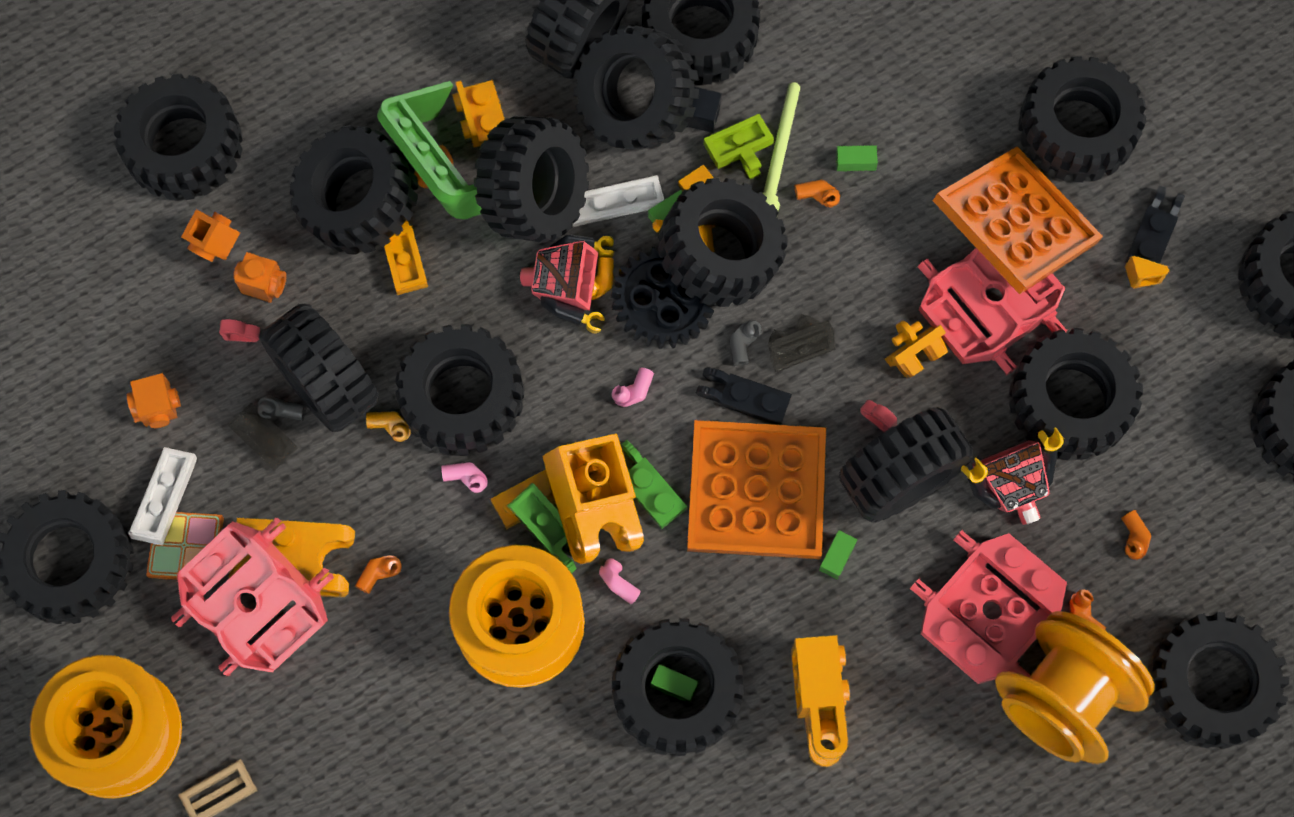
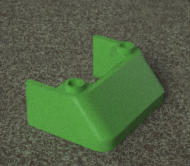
M448 81L385 99L377 113L379 122L447 213L457 219H468L481 214L480 210L482 208L476 203L475 198L477 188L474 187V184L469 186L422 124L423 122L433 120L439 115L453 84Z

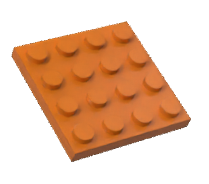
M1018 146L938 192L932 200L1019 295L1095 246L1103 237Z
M695 420L687 551L821 559L826 428Z

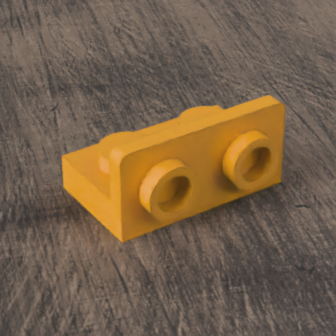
M493 80L463 88L462 81L455 82L457 93L452 94L456 111H463L465 120L460 121L464 138H471L475 148L488 140V133L494 127H497L501 121L505 120Z

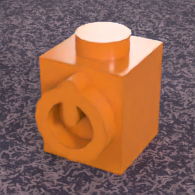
M196 209L181 238L190 242L188 250L213 262L215 256L223 260L227 259L240 232L231 228L229 225L232 221L221 214L214 212L211 217Z
M246 252L243 261L237 263L233 277L241 294L271 303L273 297L279 298L282 294L287 275L285 271L280 270L276 261Z
M163 373L130 382L132 392L127 393V402L135 423L142 422L146 427L162 428L169 425L170 420L178 418L176 408L181 407L179 395L176 388L171 389L170 382Z

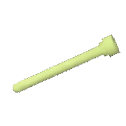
M796 82L790 83L787 89L763 192L767 197L766 202L769 205L774 204L778 212L780 203L778 202L776 192L800 92V86Z

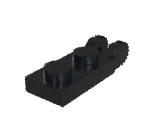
M1159 185L1151 206L1149 205L1145 211L1125 263L1128 262L1131 256H1136L1160 264L1179 218L1177 214L1185 195L1178 193L1171 203L1170 212L1167 213L1158 209L1166 194V188Z
M705 367L702 374L705 378L725 384L726 386L723 393L708 386H698L696 390L698 396L718 402L719 406L775 425H782L792 394L731 373L728 375L724 371L715 368Z

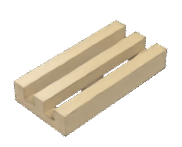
M240 759L180 793L179 797L189 817H212L258 790L247 772L243 761ZM236 771L241 775L193 804L191 803L189 798ZM245 783V788L197 815V809Z

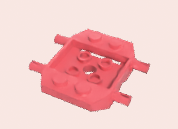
M977 248L963 260L952 264L940 272L936 270L929 259H925L917 267L929 280L928 283L930 284L919 307V312L933 328L939 325L943 327L946 334L941 336V338L962 364L993 360L996 361L1006 375H1009L1018 366L1005 353L1008 347L1041 324L1046 325L1052 333L1062 329L1065 333L1068 331L1056 318V309L1066 288L1053 273L1019 295ZM950 288L954 290L960 300L991 335L988 339L948 292ZM990 288L998 289L1003 299L991 301L987 298L985 291Z
M275 518L263 531L232 521L177 573L182 607L171 616V620L174 623L184 614L175 624L176 626L182 627L185 622L193 617L200 625L215 634L222 648L230 655L219 665V669L222 672L230 663L232 664L223 673L226 676H230L238 666L273 672L328 621L320 590L333 580L334 577L330 573L320 581L329 571L326 568H322L312 580H307L272 544V540L286 529L285 524L282 523L272 531L281 522L278 518ZM249 554L251 558L206 600L203 596ZM241 594H252L256 598V608L249 609L243 606L240 599ZM292 600L296 602V604L293 607H291L252 645L248 643V641L256 633H258L271 619H273L286 605H288Z
M961 530L953 541L968 552V559L938 593L931 590L920 579L910 588V590L925 601L924 606L926 608L921 635L977 684L995 680L997 674L1001 672H1014L1029 678L1031 675L1019 665L1018 660L1037 639L1035 633L1037 624L1046 620L1050 613L1062 610L1067 582L1009 533L980 544ZM989 563L1040 607L1038 611L985 566ZM986 602H994L999 605L1001 615L998 619H989L984 615L983 605Z

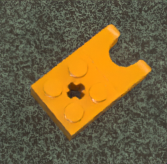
M617 433L558 446L542 456L570 553L575 562L579 564L589 563L598 556L600 552L598 537L600 529L610 533L616 547L621 551L631 552L638 550L642 546L644 541L643 531L633 501L636 496Z
M237 518L236 523L263 531L273 520ZM281 520L272 529L274 531L282 523L285 524L286 529L272 540V544L307 580H312L322 570L324 558L330 551L349 548L353 545L355 539V530L348 525ZM249 554L229 572V578L251 558ZM327 572V573L320 579V581H322L327 575H329L330 572ZM332 573L333 580L320 590V596L345 597L349 592V583L342 575Z
M837 635L795 638L791 649L797 717L805 718L810 759L816 765L829 767L840 760L848 745L844 706H846V701L850 699L848 680H842L841 675L843 666H846L844 645H838ZM821 740H830L833 743L834 749H826L822 746Z

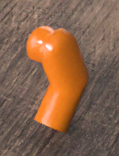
M824 180L794 185L797 200L812 197L826 207H834L840 201L839 191Z
M1133 510L1121 518L1130 532L1125 545V553L1129 558L1139 560L1148 551L1151 533L1136 510Z
M393 555L371 559L355 587L370 594L377 580L393 577L400 573L402 569L401 561Z
M1085 589L1074 593L1069 602L1070 613L1080 616L1105 630L1106 627L1091 615V602L1094 601L1092 593Z

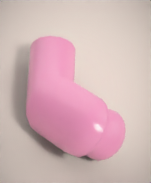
M639 368L634 383L629 386H616L611 394L612 399L621 407H628L643 401L646 398L654 372L646 368Z
M467 462L441 466L443 482L461 480L474 493L482 492L487 487L488 480L486 475L473 463Z
M612 558L607 559L605 565L600 567L599 575L613 593L628 603L633 604L641 591L618 575L622 570V565Z

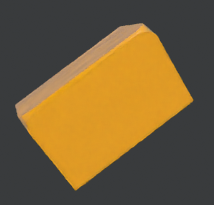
M1131 256L1125 265L1129 282L1133 289L1161 284L1169 272L1168 266L1136 256Z

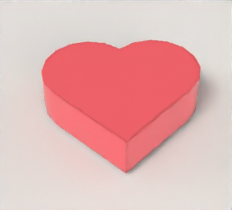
M225 319L221 320L219 333L225 341L257 342L259 340L260 328L255 325L245 324L242 321Z
M867 400L860 408L861 414L884 433L897 425V417L881 404L877 405L875 402Z

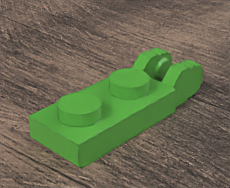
M626 440L621 444L622 450L636 464L628 470L636 496L635 499L659 527L663 529L687 509V505L645 457L642 458L638 450Z
M531 483L507 507L547 552L560 560L572 574L577 568L573 560L561 550L567 543L559 512L536 485Z

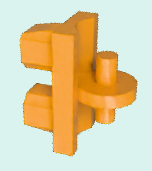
M902 320L896 324L898 335L891 340L896 347L903 342L906 344L884 359L890 367L896 366L906 378H911L924 369L915 354L923 350L931 362L948 353L946 345L941 338L946 332L939 325L936 328L929 327L917 336L916 333L923 329L921 323L916 321L910 326L906 321Z

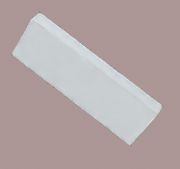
M658 175L585 191V205L580 208L579 213L581 215L577 222L572 223V225L576 227L651 209L664 200Z
M166 447L163 448L128 533L131 539L163 546L197 460L195 454Z

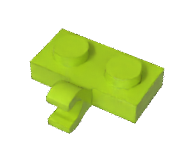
M760 114L704 138V146L717 169L741 160L749 179L761 175L759 168L762 165L755 152L774 143V138Z

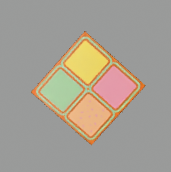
M176 512L163 546L151 543L146 576L148 578L177 580V573L222 531L224 517L216 514Z

